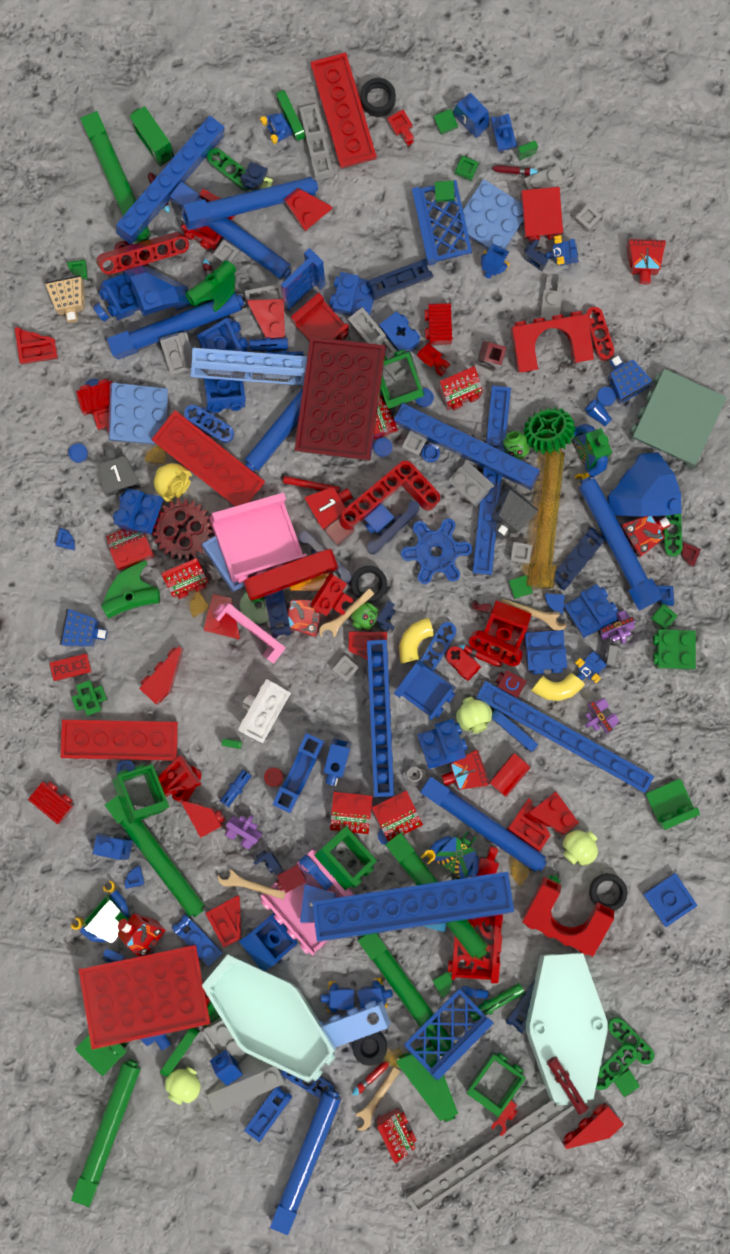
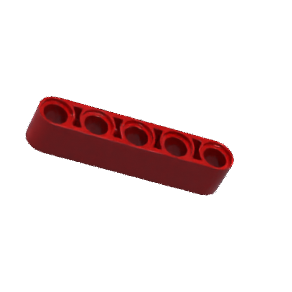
M173 232L102 253L97 257L96 263L104 274L111 275L182 254L188 250L189 241L181 233ZM182 239V244L175 246L176 241ZM164 244V249L158 252V246ZM146 249L145 256L139 257L140 252ZM124 255H129L127 261L121 262V258ZM105 261H111L108 267H103Z
M327 549L247 578L243 583L249 600H255L338 569L339 566L332 549Z

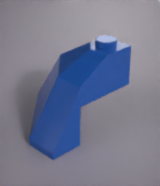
M146 265L122 271L127 286H132L142 316L174 306L176 311L192 306L185 295V292L189 289L180 282Z
M659 452L639 454L635 464L625 472L619 480L620 483L607 495V502L614 515L665 516L682 513L681 492L676 476Z

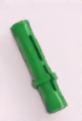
M518 982L490 1000H484L483 1004L479 1005L478 1008L485 1016L488 1014L492 1015L493 1011L525 994ZM468 1011L474 1023L481 1018L475 1011Z

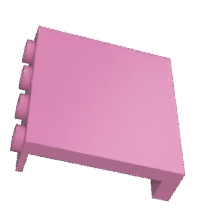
M284 493L211 514L210 522L232 583L236 581L243 583L247 578L307 557L306 553H302L284 504L286 501Z
M229 603L219 604L213 612L216 614L214 619L218 621L225 613L229 614L266 643L269 647L262 656L274 664L285 650L283 645Z
M314 848L307 854L333 883L326 891L335 893V898L355 895L349 888L344 890L316 859L314 855L317 851ZM301 864L303 870L308 872V870ZM302 870L307 882L287 892L284 900L264 893L260 897L263 899L261 903L267 910L271 908L274 911V918L281 925L284 923L288 927V934L293 939L297 938L302 943L300 945L301 949L306 954L310 952L313 956L327 941L317 942L315 923H300L304 886L309 885L325 889L311 874H307ZM277 883L271 886V888L280 890Z

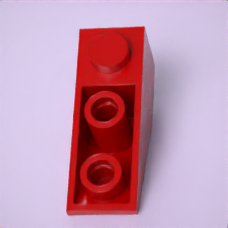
M180 646L177 649L174 647L167 654V660L164 663L162 661L159 662L154 668L155 672L151 676L147 675L140 683L142 686L139 689L157 705L172 691L184 650Z
M606 1103L603 1105L599 1104L594 1108L593 1114L588 1119L585 1117L579 1122V1127L574 1132L570 1131L564 1136L562 1144L566 1149L609 1139L624 1124Z

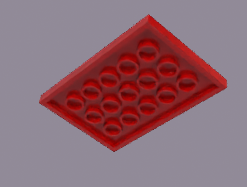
M196 945L78 969L91 1049L210 1024Z

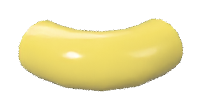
M429 618L411 624L403 633L399 643V659L401 664L419 660L418 646L420 642L433 636V629Z
M569 673L565 679L559 682H552L542 676L531 691L546 700L562 701L573 697L585 684L572 673Z

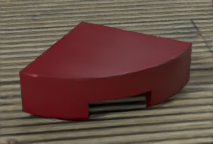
M682 542V558L689 566L694 567L701 549Z
M473 602L471 605V610L490 614L492 608L490 604Z

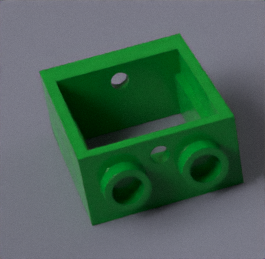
M145 106L135 109L129 116L134 131L160 167L175 156L171 143Z
M404 349L395 352L391 358L387 359V356H385L384 366L406 358L417 389L391 397L384 375H382L381 390L388 409L425 395L411 352H405Z
M141 764L130 772L127 769L120 771L112 781L129 824L163 813L170 807L153 764L148 766ZM144 776L155 804L134 810L123 782Z
M346 826L314 855L344 890H347L349 887L354 889L362 882L360 877L362 875L365 877L374 870L372 866L377 862ZM341 841L345 843L364 865L353 877L330 853Z
M492 1051L465 1090L467 1095L499 1117L526 1077L523 1074L524 1070L517 1064L512 1066L507 1062L508 1058L501 1052L496 1054ZM494 1060L517 1076L498 1103L476 1088Z

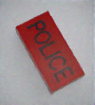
M87 653L50 662L54 681L92 672Z

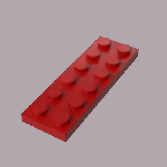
M346 52L310 62L340 168L377 159Z
M176 410L151 439V441L234 506L249 503L265 483L263 479Z
M62 720L60 758L174 761L177 758L178 722Z

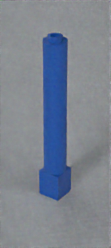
M307 177L206 202L204 199L183 204L181 214L187 230L208 226L211 221L285 203L283 199L297 188L315 196L316 191H318V185L312 177Z
M182 181L170 195L171 202L181 209L183 204L203 200L198 193ZM228 217L211 221L208 225L210 229L278 279H286L292 272L289 262Z
M234 292L229 300L216 312L213 310L214 301H210L132 332L127 330L109 337L107 341L112 355L117 360L138 353L139 349L160 342L159 338L181 333L184 330L189 331L242 310L241 306H244L241 295H237Z
M303 388L244 459L246 462L245 466L254 472L256 470L259 472L298 424Z
M588 477L580 481L581 485L578 488L631 587L628 591L638 610L640 611L663 599L653 579L649 580L596 479L591 480Z
M431 776L420 791L421 794L532 871H542L547 863L545 855Z
M333 1089L323 1091L271 1221L270 1228L285 1235H289L299 1205L342 1100L339 1092Z

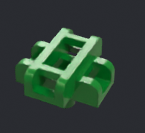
M91 680L76 685L79 694L71 697L76 711L85 709L87 716L102 711L100 703L108 700L103 686L94 688Z

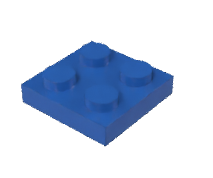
M675 872L643 893V896L664 927H668L698 906Z

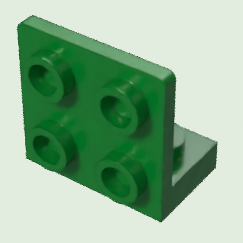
M681 779L672 781L645 794L662 830H667L701 815L698 807H693Z
M88 1035L75 1050L101 1076H104L129 1050L130 1046L125 1042L91 1049L90 1037Z

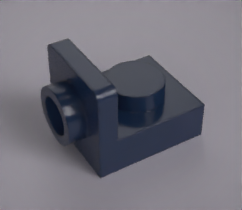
M250 161L245 174H242L240 177L243 186L248 190L260 189L268 173V168Z
M536 239L533 243L529 242L526 246L524 260L540 271H543L547 266L548 259H546V255L542 252L535 251L539 244V240Z
M389 600L376 620L379 623L378 627L386 632L389 630L393 631L395 626L386 622V619L391 620L396 611L393 609L395 604Z
M264 850L255 856L257 860L254 861V864L257 865L266 860L265 866L271 874L274 872L275 875H278L284 870L272 851L267 853Z

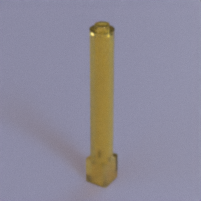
M561 448L559 453L553 451L550 455L546 452L534 560L533 563L529 564L527 586L538 589L554 588L556 566L552 565L565 459V453L562 452Z

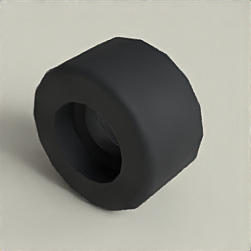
M379 1031L354 1040L352 1043L353 1055L363 1065L371 1066L381 1062L387 1052V1041L384 1034ZM366 1039H373L377 1043V1050L372 1054H367L362 1049V1043Z

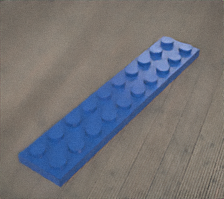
M508 872L312 901L317 942L515 912Z

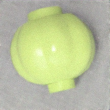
M473 697L464 699L462 706L456 713V721L459 723L460 728L468 732L472 731L473 734L486 730V725L492 719L490 706L484 701L474 700Z
M575 830L568 833L563 840V848L565 849L563 855L573 865L576 863L579 865L591 864L598 855V847L595 842L597 837L591 831L586 833Z
M188 1066L186 1070H173L165 1081V1090L169 1092L168 1098L179 1105L183 1101L186 1103L194 1101L201 1090L200 1081L196 1076L197 1071Z

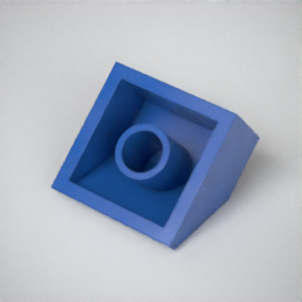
M275 913L271 914L239 941L258 967L264 971L275 965L298 944L288 934V929L284 924L281 925L274 918Z

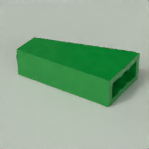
M431 1043L426 1045V1051L435 1052ZM423 1046L415 1049V1051H423ZM410 1052L395 1057L401 1070L439 1121L444 1120V1122L453 1120L458 1111L444 1075L438 1081L435 1080ZM417 1053L423 1059V1054ZM426 1054V1063L431 1068L437 1063L436 1054Z

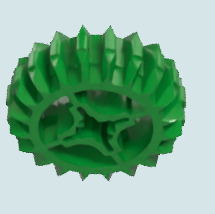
M555 406L552 410L547 407L544 411L540 408L539 413L533 412V417H528V422L525 423V429H523L528 446L531 449H534L536 453L541 452L544 455L548 452L551 455L553 451L559 453L560 448L566 449L565 444H571V439H574L575 425L568 412H565L563 408L558 410Z

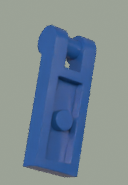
M185 913L181 917L182 920L178 924L175 923L171 928L188 946L196 945L198 956L209 967L223 951ZM187 925L191 928L188 933L183 930Z
M280 1086L274 1088L244 1131L260 1143L289 1103L292 1095L283 1092ZM276 1096L282 1100L279 1105L273 1101Z

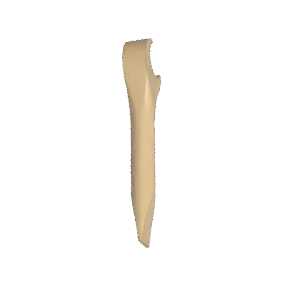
M369 588L345 610L344 615L341 614L337 618L323 623L319 630L320 636H323V631L330 630L333 633V637H335L344 621L358 607L370 599L374 592Z
M503 598L501 600L505 604L532 613L531 616L544 621L554 630H563L567 623L561 624L557 621V617L560 616L559 611L542 612Z
M230 870V877L227 880H222L221 876H218V881L224 887H245L283 900L286 894L284 891L246 880L238 876L233 870Z
M394 1067L368 1105L356 1112V1117L359 1116L364 1120L363 1125L357 1127L358 1130L363 1131L369 1128L376 1106L400 1073V1070Z

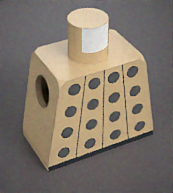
M81 275L45 282L56 312L59 315H66L67 323L77 322V312L85 310V283Z

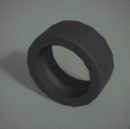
M372 78L367 81L362 87L360 94L361 105L364 111L374 117H383L389 114L396 102L395 88L392 83L383 78ZM376 88L384 89L389 94L388 103L381 107L372 106L367 100L369 91Z
M371 565L363 566L357 569L352 576V592L357 598L363 595L358 588L359 578L365 573L375 574L380 580V588L377 593L366 601L368 603L375 602L385 594L387 578L378 567Z
M605 873L593 879L590 884L589 895L594 905L598 902L615 911L626 902L628 891L626 884L621 878L614 874ZM613 881L617 884L620 891L617 901L605 904L599 900L597 888L602 882Z

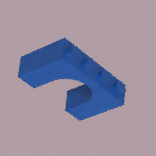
M308 733L305 734L293 766L272 805L288 813L293 811L325 741Z

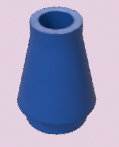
M593 399L584 409L587 412L586 415L601 423L604 427L612 420L602 403L596 399Z

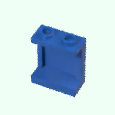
M418 660L394 694L399 698L401 696L406 698L429 715L428 719L432 720L434 716L438 718L444 711V708H442L445 702L450 703L455 696L453 691L456 687Z

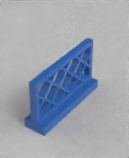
M454 180V194L457 202L449 201L444 210L435 205L437 203L436 200L431 203L425 198V193H435V185L421 189L419 187L412 188L429 266L436 264L438 261L472 253L456 180ZM451 203L459 208L455 216L446 212ZM433 208L442 212L437 221L429 216ZM444 214L453 219L448 228L439 223ZM455 221L463 226L459 234L450 230ZM437 226L446 230L440 239L433 235V231ZM448 232L457 237L452 245L443 241ZM459 239L467 244V249L461 251L454 247ZM440 244L450 248L446 254L438 256L437 249Z
M310 248L304 252L305 262L281 284L284 306L288 311L314 286H317L320 290L325 286L323 260Z
M459 988L403 1045L430 1075L438 1081L494 1023ZM458 995L465 1000V1009H454V999ZM442 1011H451V1023H440V1013ZM454 1011H465V1023H454ZM468 1011H475L481 1018L476 1023H468ZM437 1017V1023H432ZM429 1025H437V1037H426V1028ZM440 1025H451V1037H440ZM454 1025H465V1034L461 1038L454 1037ZM415 1039H423V1051H415L410 1044ZM426 1039H437V1052L426 1051ZM440 1039L451 1040V1048L448 1052H440ZM417 1053L423 1054V1059ZM426 1054H437V1063L432 1068L426 1063Z

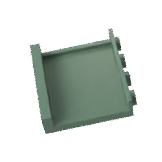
M664 369L661 374L657 373L653 383L656 385L653 391L649 390L645 398L648 401L646 407L642 406L637 417L640 418L638 424L634 423L629 434L632 437L630 441L633 442L635 439L685 462V466L692 469L699 460L727 397Z

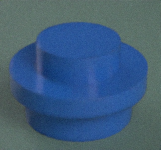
M426 444L421 450V456L426 462H435L440 456V450L435 444Z

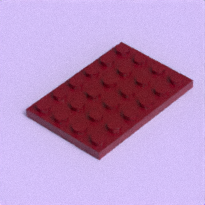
M310 337L294 448L295 452L371 460L386 345Z

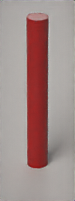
M284 476L283 479L284 484L320 491L335 487L338 493L340 491L338 486Z

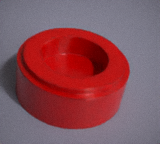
M270 768L264 774V781L268 786L277 787L283 782V773L278 768Z

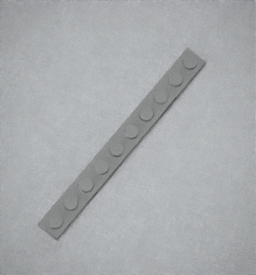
M548 1100L509 1126L503 1136L499 1133L408 1194L406 1199L417 1215L575 1108L570 1101H568L567 1105H556V1102Z

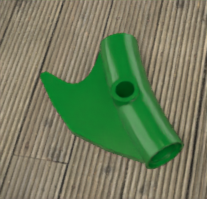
M223 261L210 275L186 291L185 295L190 304L195 307L203 301L213 300L214 312L218 311L235 292V266L229 261Z
M147 561L133 565L117 575L101 604L108 619L134 608L160 603L159 587L151 586L140 578L142 571L148 564ZM132 595L133 598L128 601V597Z

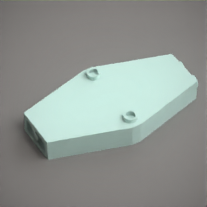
M583 953L540 955L526 1019V1033L550 1100L556 1102V1105H567L568 1101H570L560 1084L554 1080L555 1076L546 1064L550 1058L557 1056L563 1068L569 1072V1077L584 1102L587 1103V1100L594 1099L608 1030L607 1019ZM558 1070V1073L562 1077L563 1081L566 1082L563 1076L561 1075L560 1071ZM569 1088L571 1094L573 1095V1097L575 1098V1100H577L576 1097H575V1095L573 1094V1092H572L571 1089Z
M227 955L203 983V989L238 1047L244 1052L307 1082L317 1081L323 1073L321 1069L324 1065L327 1064L329 1066L336 1058L334 1053L337 1049L300 989L294 984L231 955Z

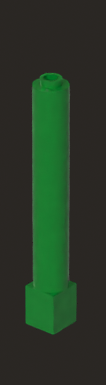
M95 111L80 119L120 211L124 216L137 200L99 113ZM148 226L134 241L135 243L149 240L151 232Z
M118 795L106 803L105 807L116 822L123 827L189 917L191 915L196 917L204 911L202 907L205 904L143 821L139 820L131 824L128 823Z
M401 833L385 844L416 886L438 882ZM468 920L445 923L472 959L476 957L480 959L487 953L488 945Z
M379 934L362 935L358 938L359 944L377 966L416 1023L421 1027L434 1014L391 954ZM437 1017L432 1023H437ZM429 1025L426 1028V1037H437V1025ZM440 1025V1037H451L443 1025ZM429 1039L437 1051V1039ZM440 1039V1052H448L451 1048V1040Z
M128 1059V1061H123L82 1174L78 1179L71 1201L90 1207L94 1200L101 1176L141 1071V1067L138 1066L139 1062Z

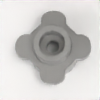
M208 564L206 577L210 582L218 585V580L222 576L214 565Z
M411 763L407 772L403 773V778L411 781L413 786H417L420 779L426 776V772L418 768L416 763Z

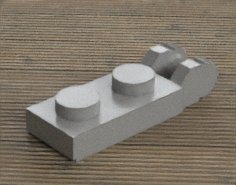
M546 276L540 318L544 317L545 321L552 320V316L560 315L563 277H558L556 291L549 290L551 276Z

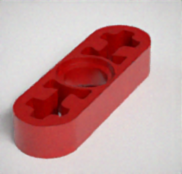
M591 307L586 312L588 314L591 340L598 359L608 361L614 354V346L602 310L598 307ZM592 312H594L595 315H598L596 319L597 325L595 327H592L595 325L594 318H590ZM601 329L604 331L605 337L598 339L595 337L594 332ZM605 342V349L610 351L607 356L604 353L601 354L603 346L600 343Z
M474 631L469 639V644L473 649L509 666H518L523 657V653L519 648L483 631ZM491 646H498L501 651H494Z

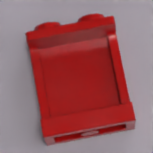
M560 187L522 190L520 192V201H522L524 239H528L529 242L536 239L540 240V237H547V240H553L554 236L562 235Z
M202 189L199 194L200 198L205 199L206 202L221 199L205 189ZM231 216L228 218L233 221L235 216ZM184 224L181 226L184 237L191 241L194 239L200 242L199 245L207 250L210 248L215 251L223 238L208 226L187 230Z
M319 292L291 316V322L309 342L310 337L343 340L349 334V325L345 324L326 304L324 297Z

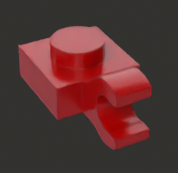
M403 109L387 118V122L396 137L402 134L407 146L414 143V136L409 130L412 128V123Z
M429 343L417 354V357L423 363L430 367L434 365L437 374L440 376L446 373L442 367L448 369L451 365L448 361L442 359L443 354Z
M490 846L487 857H480L477 876L495 874L497 872L499 863L494 860L498 848Z
M510 1101L498 1120L492 1124L491 1129L494 1130L495 1126L501 1125L503 1130L500 1135L503 1136L506 1133V1121L508 1119L512 1121L518 1112L515 1109L517 1104Z

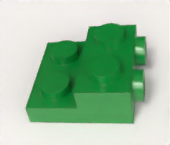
M656 630V634H653V645H656V653H653V664H656V669H696V631Z

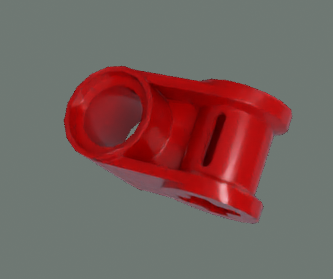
M451 647L445 653L446 661L466 681H469L481 669V666L460 647ZM457 651V652H458L457 657H458L459 659H454V660H452V659H451L452 654H451L450 652H453V653H454V652Z

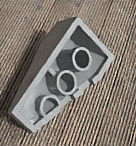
M248 1054L239 1063L243 1073L241 1077L228 1086L220 1081L207 1094L214 1113L284 1084L286 1078L283 1076L282 1070Z

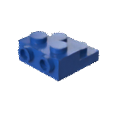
M344 272L340 273V277L336 276L334 287L337 288L336 294H332L330 299V305L333 306L332 310L335 313L352 316L363 307L370 316L374 300L371 296V289H368L366 285L368 280L361 279L358 275Z
M123 274L102 282L99 295L103 301H107L109 304V314L112 317L115 316L117 321L134 315L135 311L140 310L132 286H127Z
M225 318L197 335L203 349L248 352V341L246 338L241 337L239 332L241 326L237 320Z
M203 378L207 410L219 413L223 409L239 411L245 407L246 397L243 381Z
M126 488L125 492L120 495L119 500L121 504L118 511H115L113 515V524L121 529L151 534L164 499L160 496Z
M597 584L580 593V597L564 605V609L583 638L617 620L616 613L618 609L614 602H608V594L605 588H599Z
M564 631L525 633L527 671H532V675L544 674V670H551V673H563V669L567 668Z
M453 719L435 724L436 729L417 734L428 769L466 758L464 750H467L465 739H460L459 737L462 734L459 723L455 724Z

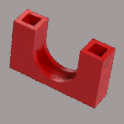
M582 311L570 313L571 317L564 318L563 314L552 316V320L545 321L543 317L533 319L531 324H526V321L515 322V326L510 327L517 373L538 370L535 352L536 340L543 331L549 328L559 329L567 336L572 363L594 360L588 314H582Z
M543 877L523 914L522 923L530 929L542 932L546 937H553L563 945L571 946L580 953L593 957L614 921L615 911L597 902L588 919L583 924L576 927L561 925L554 919L551 912L561 893V884Z

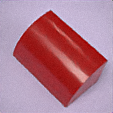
M513 753L489 781V784L507 797L529 771L530 766Z

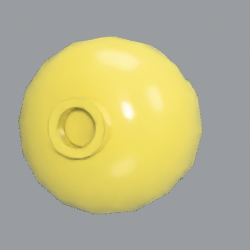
M170 463L164 465L156 471L154 488L166 502H172V498L175 496L180 498L187 491L191 483L189 476L192 477V474L180 464Z

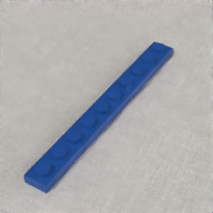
M492 386L486 444L505 452L503 440L507 432L511 387ZM483 467V475L495 486L488 491L489 493L479 504L472 574L492 575L496 539L494 531L497 528V522L492 519V514L500 498L502 476Z
M487 681L484 682L476 696L478 700L486 702L492 708L497 709L643 793H646L654 778L648 772Z

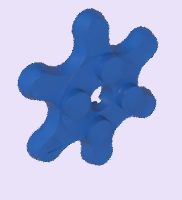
M452 519L443 520L441 527L436 531L430 530L422 521H417L413 525V531L418 536V543L414 547L403 548L401 557L405 561L416 560L420 563L421 570L418 574V581L421 584L430 583L433 574L436 572L444 573L451 582H455L460 578V571L455 566V560L459 556L469 555L472 552V545L468 542H456L453 539L452 533L456 525ZM439 547L442 550V554L435 557L431 554V549Z

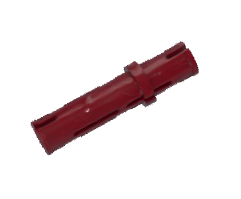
M557 1056L550 1058L546 1064L554 1074V1080L560 1084L577 1114H583L589 1107L585 1104L571 1081L569 1072L563 1068ZM558 1070L560 1071L561 1075L563 1076L566 1082L563 1081L562 1077L558 1073ZM569 1088L571 1089V1091L573 1092V1094L575 1095V1097H576L577 1100H575V1098H574L573 1095L571 1094Z

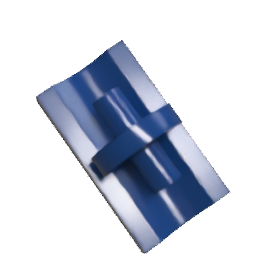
M509 113L499 117H491L490 120L498 151L516 148L517 144Z

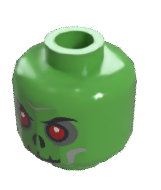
M512 431L503 440L505 453L519 460H522L530 451L524 433Z
M368 602L362 604L350 616L354 621L352 625L360 631L362 629L370 630L379 617L377 614L378 609Z

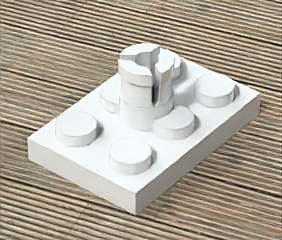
M266 679L260 687L256 698L249 695L244 699L243 703L245 704H243V708L248 712L241 721L238 731L263 743L291 693Z

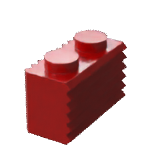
M451 303L428 304V310H424V319L428 321V328H425V340L429 339L430 345H451Z
M108 379L100 380L97 382L98 385H84L79 387L80 390L75 391L84 416L93 413L92 411L110 406V384L114 383L113 381Z
M46 781L41 782L28 798V801L56 824H61L75 807L72 804L73 799L65 793L63 795L57 791L58 787L51 781L48 783Z

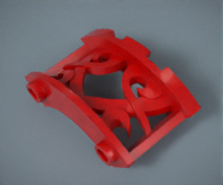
M503 914L468 919L474 928L479 926L481 933L486 938L493 940V944H488L486 951L490 952V957L485 958L483 956V960L477 959V957L472 959L454 935L452 960H448V972H451V980H455V978L490 980V983L498 984ZM483 922H485V927L487 925L492 926V930L490 932H486L483 929ZM459 945L464 954L457 956ZM461 960L466 961L464 967H467L471 961L474 963L472 969L458 968V964Z

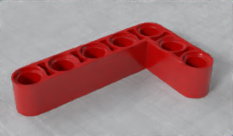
M402 461L345 508L340 516L339 523L344 529H352L401 487L426 511H431L440 501V494L410 461ZM400 469L407 470L408 475L403 474ZM387 481L394 482L395 486H389ZM413 483H418L421 489L415 488ZM373 492H378L381 498H376ZM426 497H431L434 503L428 502ZM359 504H365L367 509H361ZM345 516H351L353 518V521H347L345 519Z

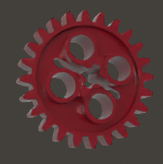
M177 499L176 505L170 501V507L168 508L163 505L165 511H159L160 518L156 519L158 524L154 525V529L157 531L152 533V535L158 538L154 542L156 544L161 543L159 550L165 549L164 554L166 556L171 552L172 559L178 555L180 561H182L183 556L189 561L190 555L197 558L196 552L204 554L201 545L211 539L209 535L214 534V531L209 530V528H212L211 523H208L210 516L205 517L208 513L207 509L201 511V504L195 507L196 502L194 500L191 504H188V500L185 499L184 503L181 504L180 500ZM180 512L186 513V518L183 521L176 519L177 514ZM194 516L193 520H191L189 524H187L190 517ZM195 523L201 524V530L198 532L192 531V526ZM186 526L187 532L181 533L179 528ZM168 528L175 529L172 536L165 535ZM178 537L177 542L173 544V541ZM183 539H190L188 547H181Z

